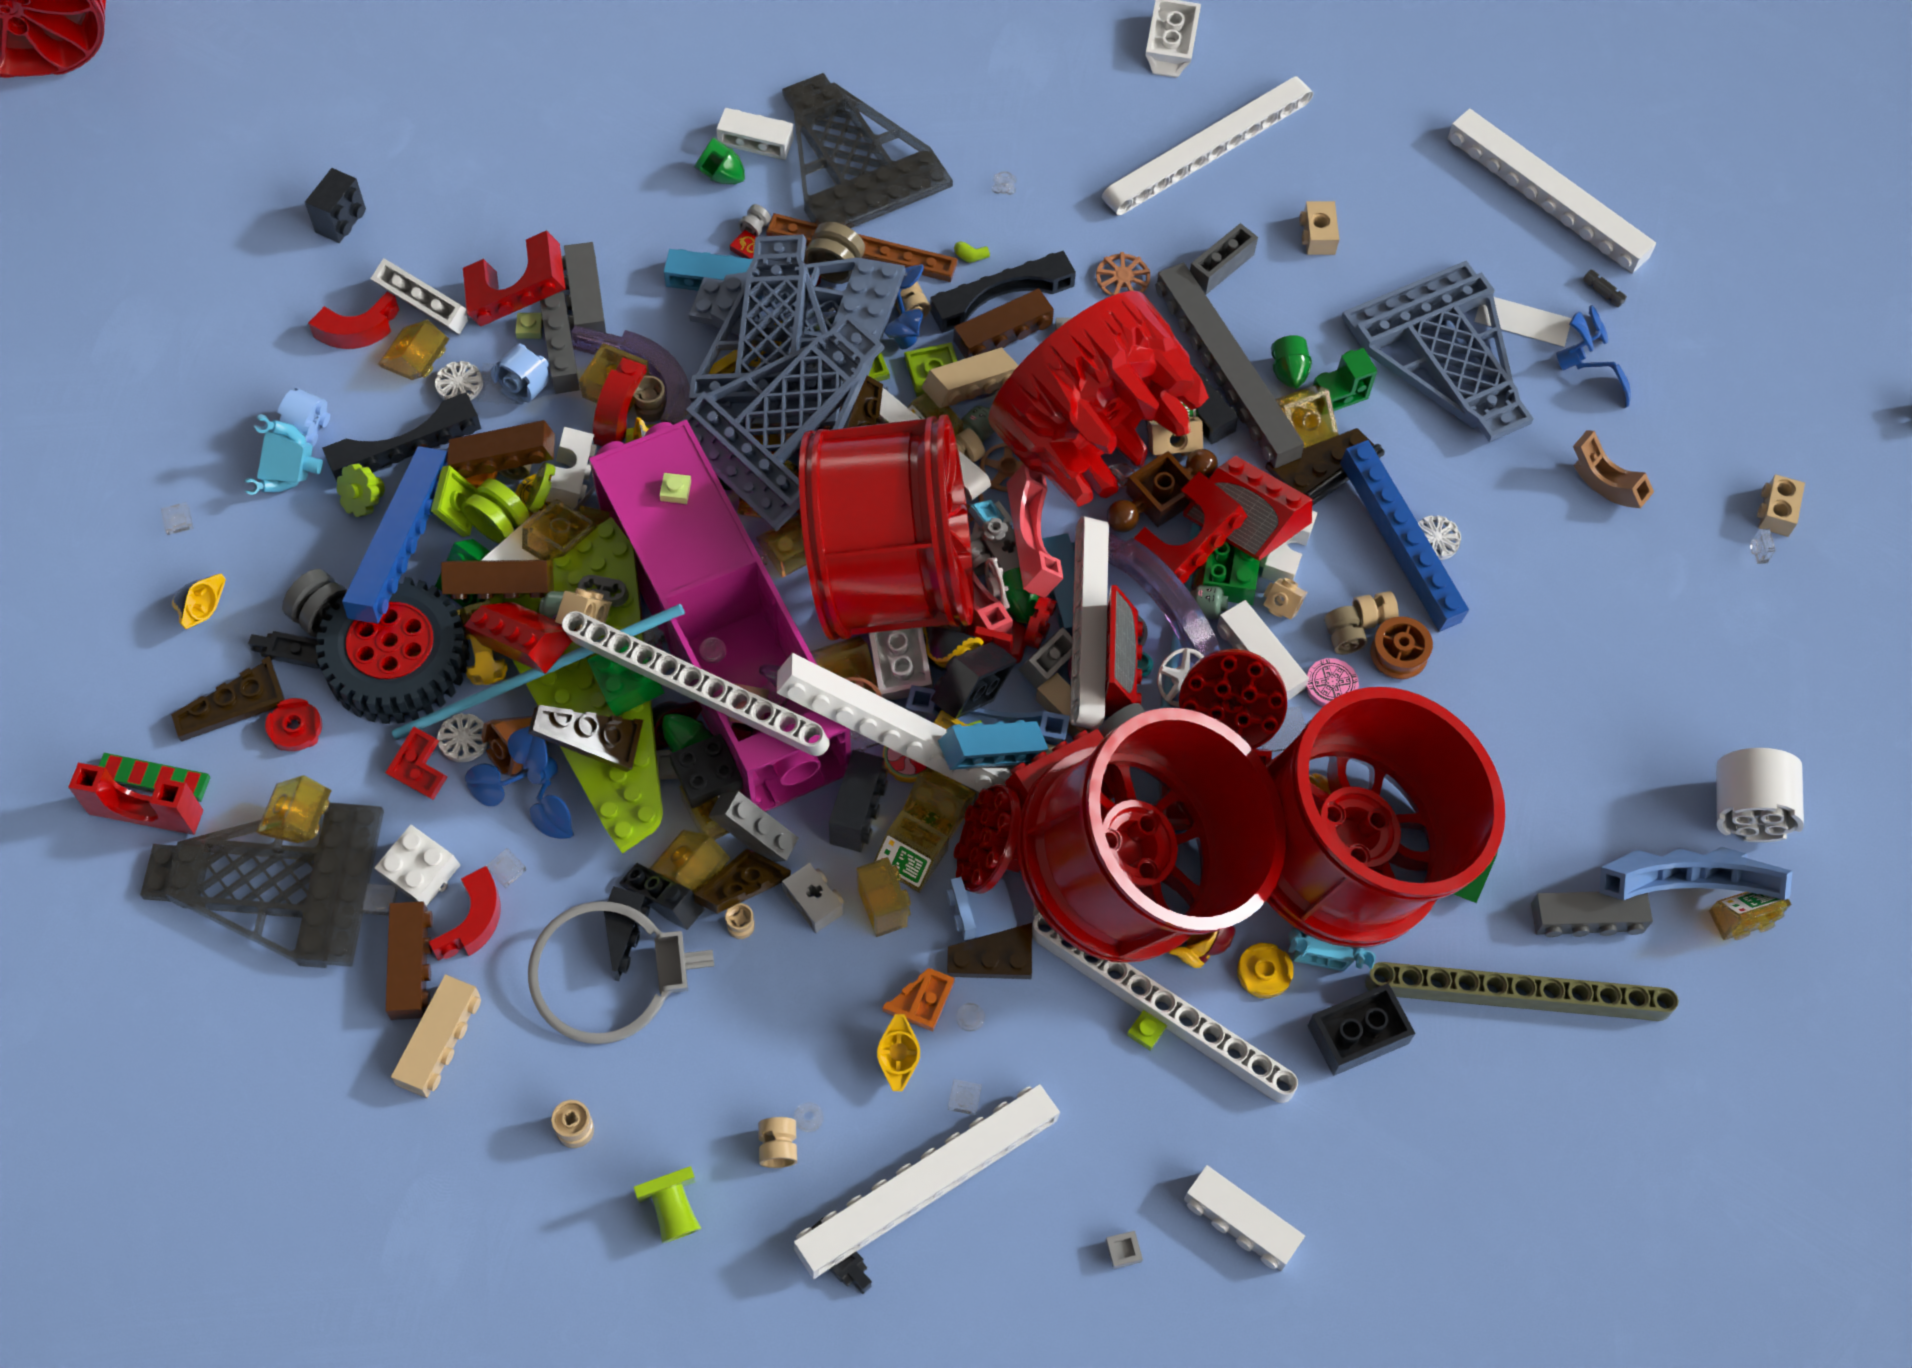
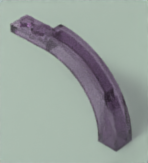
M574 326L571 332L574 350L621 361L624 357L646 365L647 374L655 376L663 382L667 403L661 417V423L669 422L674 425L681 422L689 414L686 409L692 402L689 399L690 385L687 376L678 361L666 349L647 337L627 330L620 337L590 328Z
M1109 533L1108 563L1133 578L1151 596L1174 629L1182 648L1197 650L1204 657L1210 653L1220 651L1219 643L1207 618L1176 574L1142 543L1133 538L1124 541ZM1190 653V662L1195 664L1199 661V658Z

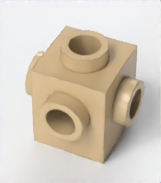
M1279 578L1274 584L1270 582L1263 595L1266 597L1263 605L1269 608L1268 611L1278 617L1285 616L1291 620L1297 615L1308 592L1299 588L1298 583L1289 578Z

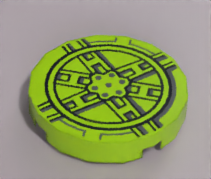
M547 462L541 465L528 495L527 510L537 513L543 507L552 486L549 476L555 475L556 468L554 465Z

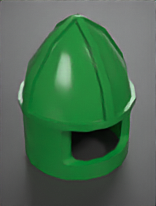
M713 137L697 160L694 168L709 177L711 181L713 180L721 184L743 182L745 180V169L739 156L732 148L727 147Z
M1298 335L1284 336L1277 339L1270 347L1272 357L1275 359L1272 367L1280 382L1287 387L1297 389L1306 381L1310 373L1312 358L1309 356L1306 339Z
M1020 567L1013 568L1004 572L1002 576L1004 585L1008 586V591L1005 592L1010 608H1007L1006 611L1017 622L1028 624L1030 617H1033L1035 611L1038 610L1034 607L1040 596L1031 594L1023 589Z
M666 714L664 716L662 729L665 741L671 752L714 736L704 726L702 721H698L691 716L681 714Z

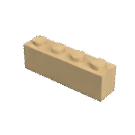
M1001 347L931 369L922 389L939 408L949 405L953 406L958 402L967 399L971 400L977 396L986 393L990 394L995 390L1001 389L1005 381L1019 365Z
M446 974L444 975L391 1075L396 1086L428 1098L431 1091L437 1089L441 1080L440 1073L444 1065H448L454 1055L453 1048L457 1040H461L464 1037L470 1015L475 1014L480 1006L481 998L475 986Z

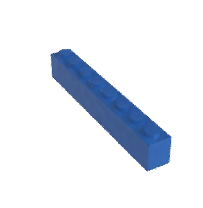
M1367 440L1347 448L1340 464L1437 630L1441 632L1462 623L1469 611L1468 606L1370 441Z
M417 447L342 600L348 619L378 624L382 615L387 612L389 600L392 594L396 593L398 581L402 573L406 572L408 560L411 554L415 553L417 541L420 535L424 534L426 522L429 516L433 514L431 508L441 469L443 466H448V451Z

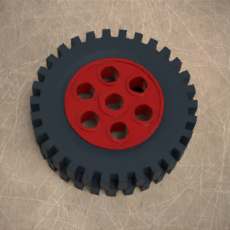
M405 577L403 584L398 581V589L395 594H392L388 610L382 615L378 624L348 619L342 603V597L335 601L338 610L330 607L326 612L330 621L322 619L320 624L323 633H317L316 639L319 645H316V653L319 657L317 660L334 697L338 702L341 701L345 709L348 711L352 709L354 715L361 718L365 714L367 720L375 722L377 715H379L383 724H390V717H395L398 724L405 723L404 715L410 714L412 721L420 718L418 711L424 709L428 715L434 712L431 705L435 702L440 708L446 704L443 695L447 694L452 698L456 693L453 683L461 686L464 680L461 673L467 672L466 667L468 665L466 660H469L470 656L467 648L469 647L468 640H466V634L456 607L453 603L450 604L449 598L445 594L440 595L438 588L432 585L428 589L426 582L419 580L415 586L413 579L410 577ZM420 629L416 633H410L412 630ZM367 633H372L368 637H363ZM390 643H396L394 646L387 647ZM413 653H420L415 657H410ZM373 656L371 659L363 661L366 657ZM396 666L395 669L387 671L389 667Z

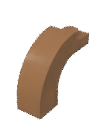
M1586 430L1573 445L1578 457V461L1574 464L1576 471L1589 487L1609 501L1626 507L1641 508L1654 493L1645 472L1625 470L1614 464L1607 457L1595 431Z

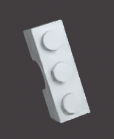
M564 427L556 462L567 464L571 468L555 467V475L551 477L552 486L546 499L547 502L575 508L578 499H583L587 489V485L582 484L583 479L589 480L591 466L587 462L589 458L595 455L597 445L592 444L594 434Z
M1312 511V523L1261 560L1260 566L1264 567L1262 578L1274 582L1279 578L1294 580L1302 553L1293 551L1287 544L1299 543L1304 546L1307 545L1318 512Z

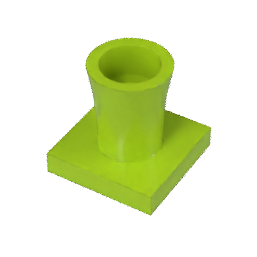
M691 1166L634 1186L639 1203L651 1198L653 1200L660 1226L662 1244L688 1236L702 1229L692 1211L683 1188L696 1182Z

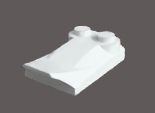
M1155 0L1145 54L1153 74L1177 78L1191 63L1201 4L1180 0Z
M923 627L869 633L878 689L881 692L882 698L889 700L907 698L911 685L933 689V679L926 652Z

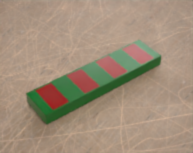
M103 753L98 765L105 767L112 778L119 785L154 792L159 778L186 783L199 802L202 801L211 778L207 773L109 753Z

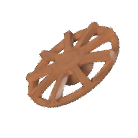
M1120 252V254L1104 257V260L1097 268L1096 280L1099 287L1109 296L1118 294L1121 287H1127L1128 291H1134L1131 286L1132 282L1142 286L1139 292L1143 293L1150 283V269L1141 260V257ZM1120 259L1121 266L1118 267L1113 260ZM1125 259L1133 261L1128 267L1125 266ZM1106 264H1108L1114 269V271L1105 270L1102 268ZM1137 264L1140 265V266L1142 267V269H1143V270L1132 271V269H1133ZM1100 275L1113 276L1104 282H1101ZM1146 275V281L1144 282L1134 276ZM1113 282L1117 285L1114 293L1105 288Z

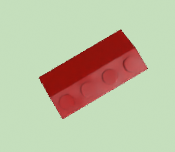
M514 602L481 605L464 625L481 645L544 674L549 671L572 643L562 624Z

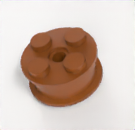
M1393 617L1383 622L1377 629L1371 644V659L1376 668L1386 676L1394 679H1409L1420 674L1425 668L1432 653L1433 640L1428 629L1419 621L1409 617Z

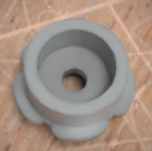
M992 518L983 524L982 530L989 542L998 543L1005 538L1008 526L1006 523H1002L1001 519Z

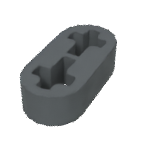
M587 575L578 583V588L583 590L592 588L595 585L597 589L591 590L604 594L603 599L612 602V607L622 606L629 598V592L625 584L617 579ZM617 590H620L621 593H620V594H619V593L615 594L614 597H612V595L610 594V593H616Z

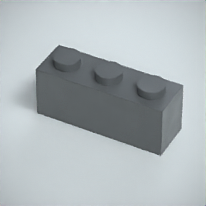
M1243 224L1237 225L1191 263L1190 272L1205 295L1254 256L1258 236Z
M739 791L721 793L708 816L754 852L773 862L787 861L799 837Z

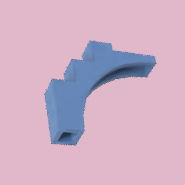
M1720 847L1706 855L1679 848L1663 857L1636 850L1601 867L1599 893L1626 900L1636 895L1660 890L1715 888L1762 894L1786 900L1791 895L1793 871L1748 859L1746 853L1725 847Z

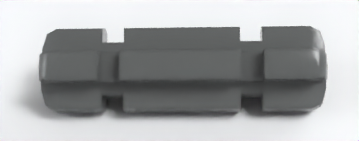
M1594 270L1588 271L1583 278L1586 284L1589 286L1593 285L1594 290L1607 300L1611 299L1610 302L1616 307H1620L1625 302L1627 296L1620 290L1617 292V288L1603 277L1599 278V274Z

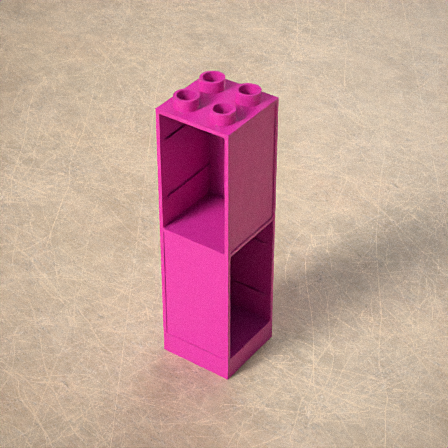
M684 420L674 425L669 422L658 423L652 426L644 437L626 444L620 441L610 442L601 447L596 456L589 458L600 513L604 521L612 517L629 539L636 553L639 590L651 615L658 614L678 604H681L685 614L657 626L671 655L732 684L736 683L768 689L769 701L818 723L829 739L827 751L819 756L805 753L751 727L753 729V736L738 742L731 729L732 723L735 722L728 721L729 716L698 702L703 708L700 713L709 731L714 736L722 735L742 777L743 789L739 790L740 793L766 812L843 778L851 756L850 729L777 693V671L792 653L814 664L816 662L688 421ZM664 473L691 476V487L687 504L660 501ZM699 679L692 680L689 686L696 685ZM723 690L716 691L712 697L720 696ZM770 712L765 713L764 720L770 717ZM796 724L787 725L784 731L789 732L793 730ZM812 736L808 743L817 742L820 736Z

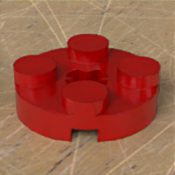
M1039 597L1034 607L1038 610L1035 611L1033 617H1030L1024 636V645L1036 649L1040 648L1043 638H1046L1051 624L1047 622L1055 611L1057 601L1048 597Z
M301 698L287 699L277 704L278 708L272 714L271 712L268 714L265 722L266 732L277 749L300 751L317 744L318 736L322 731V718L316 707L309 704L308 701ZM297 720L298 724H300L299 727L293 730L287 728L288 724L292 725L291 721Z

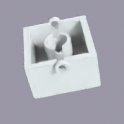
M410 825L374 868L386 881L415 902L424 901L427 907L439 891L443 892L447 888V881L461 865L453 854L413 825Z

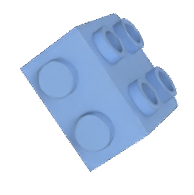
M962 877L950 880V890H946L947 899L950 907L954 906L956 915L953 916L957 932L961 931L964 942L1017 927L1006 884L1002 878L991 890L983 894L967 891L964 888Z

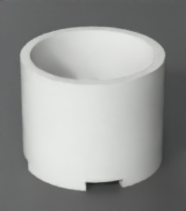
M1771 748L1741 749L1721 757L1716 764L1718 830L1726 836L1731 833L1744 836V841L1747 842L1781 841L1787 839L1786 834L1793 831L1801 832L1804 828L1803 772L1800 759L1786 751Z

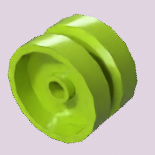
M491 478L486 479L477 488L478 495H470L462 504V511L469 522L481 534L498 544L506 539L514 531V528H518L529 518L527 507L521 499L503 483Z

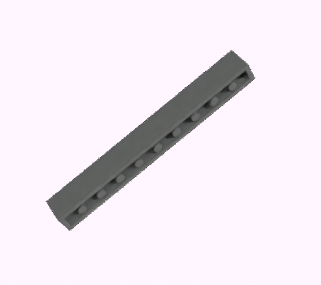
M1183 262L1158 272V279L1155 284L1157 294L1164 298L1169 312L1177 318L1180 329L1189 336L1193 349L1198 350L1202 356L1204 366L1213 373L1214 380L1224 390L1228 403L1236 408L1240 421L1249 428L1251 438L1254 442H1258L1262 448L1264 458L1270 461L1274 468L1301 458L1304 442L1186 264Z

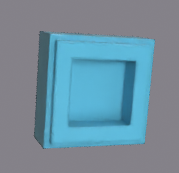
M991 499L972 504L968 510L981 529L983 524L992 518H999L1002 522L1004 520L1003 515Z

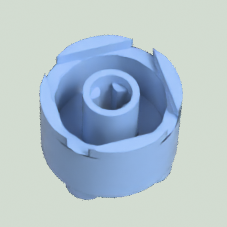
M517 343L491 368V377L494 383L497 381L503 387L500 391L507 398L518 404H524L525 402L528 404L549 383L550 375L547 370L549 364L543 356H536L523 344Z
M297 387L295 391L290 390L285 395L277 413L281 414L280 422L294 425L305 436L306 442L312 444L313 447L318 440L317 432L320 427L325 428L330 420V414L326 412V400Z

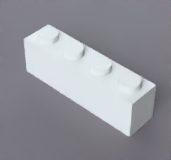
M383 258L370 278L385 290L459 335L470 319L467 309L385 258Z
M1246 600L1220 615L1217 625L1220 636L1224 640H1228L1233 649L1253 652L1270 662L1284 681L1287 701L1306 689L1309 677Z
M1208 1165L1203 1169L1184 1198V1201L1188 1203L1187 1207L1199 1216L1205 1215L1212 1220L1211 1224L1218 1231L1224 1234L1228 1232L1234 1236L1240 1247L1247 1251L1253 1250L1261 1256V1261L1274 1270L1276 1268L1280 1271L1284 1269L1305 1238L1304 1234Z

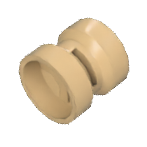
M743 903L727 909L725 919L729 934L736 939L749 937L755 929L752 909Z

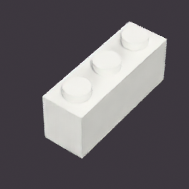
M725 108L717 126V139L727 147L786 160L794 139L793 123Z

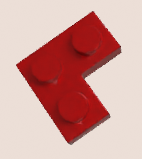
M413 727L385 773L434 800L447 779L445 774L426 764L439 740Z

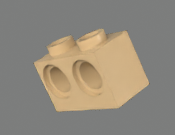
M1775 474L1770 483L1766 482L1761 493V497H1764V503H1761L1757 513V517L1760 518L1759 529L1789 537L1798 523L1805 482Z
M576 588L575 592L564 591L555 622L562 624L566 614L578 611L605 624L612 602L604 600V594L593 590L586 591ZM582 625L576 626L575 629L579 630L582 627Z

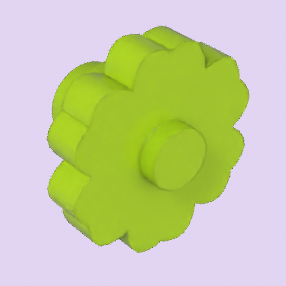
M351 464L343 467L342 476L337 478L336 490L341 496L340 504L346 513H353L356 517H362L373 513V505L379 503V498L384 495L385 486L380 478L375 477L369 467L362 468L360 464Z

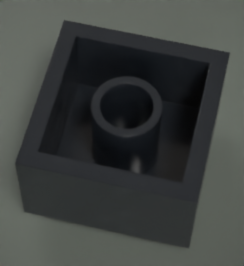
M334 168L328 171L305 201L315 233L338 243L351 232L353 225L358 219L363 217L366 210L357 178Z

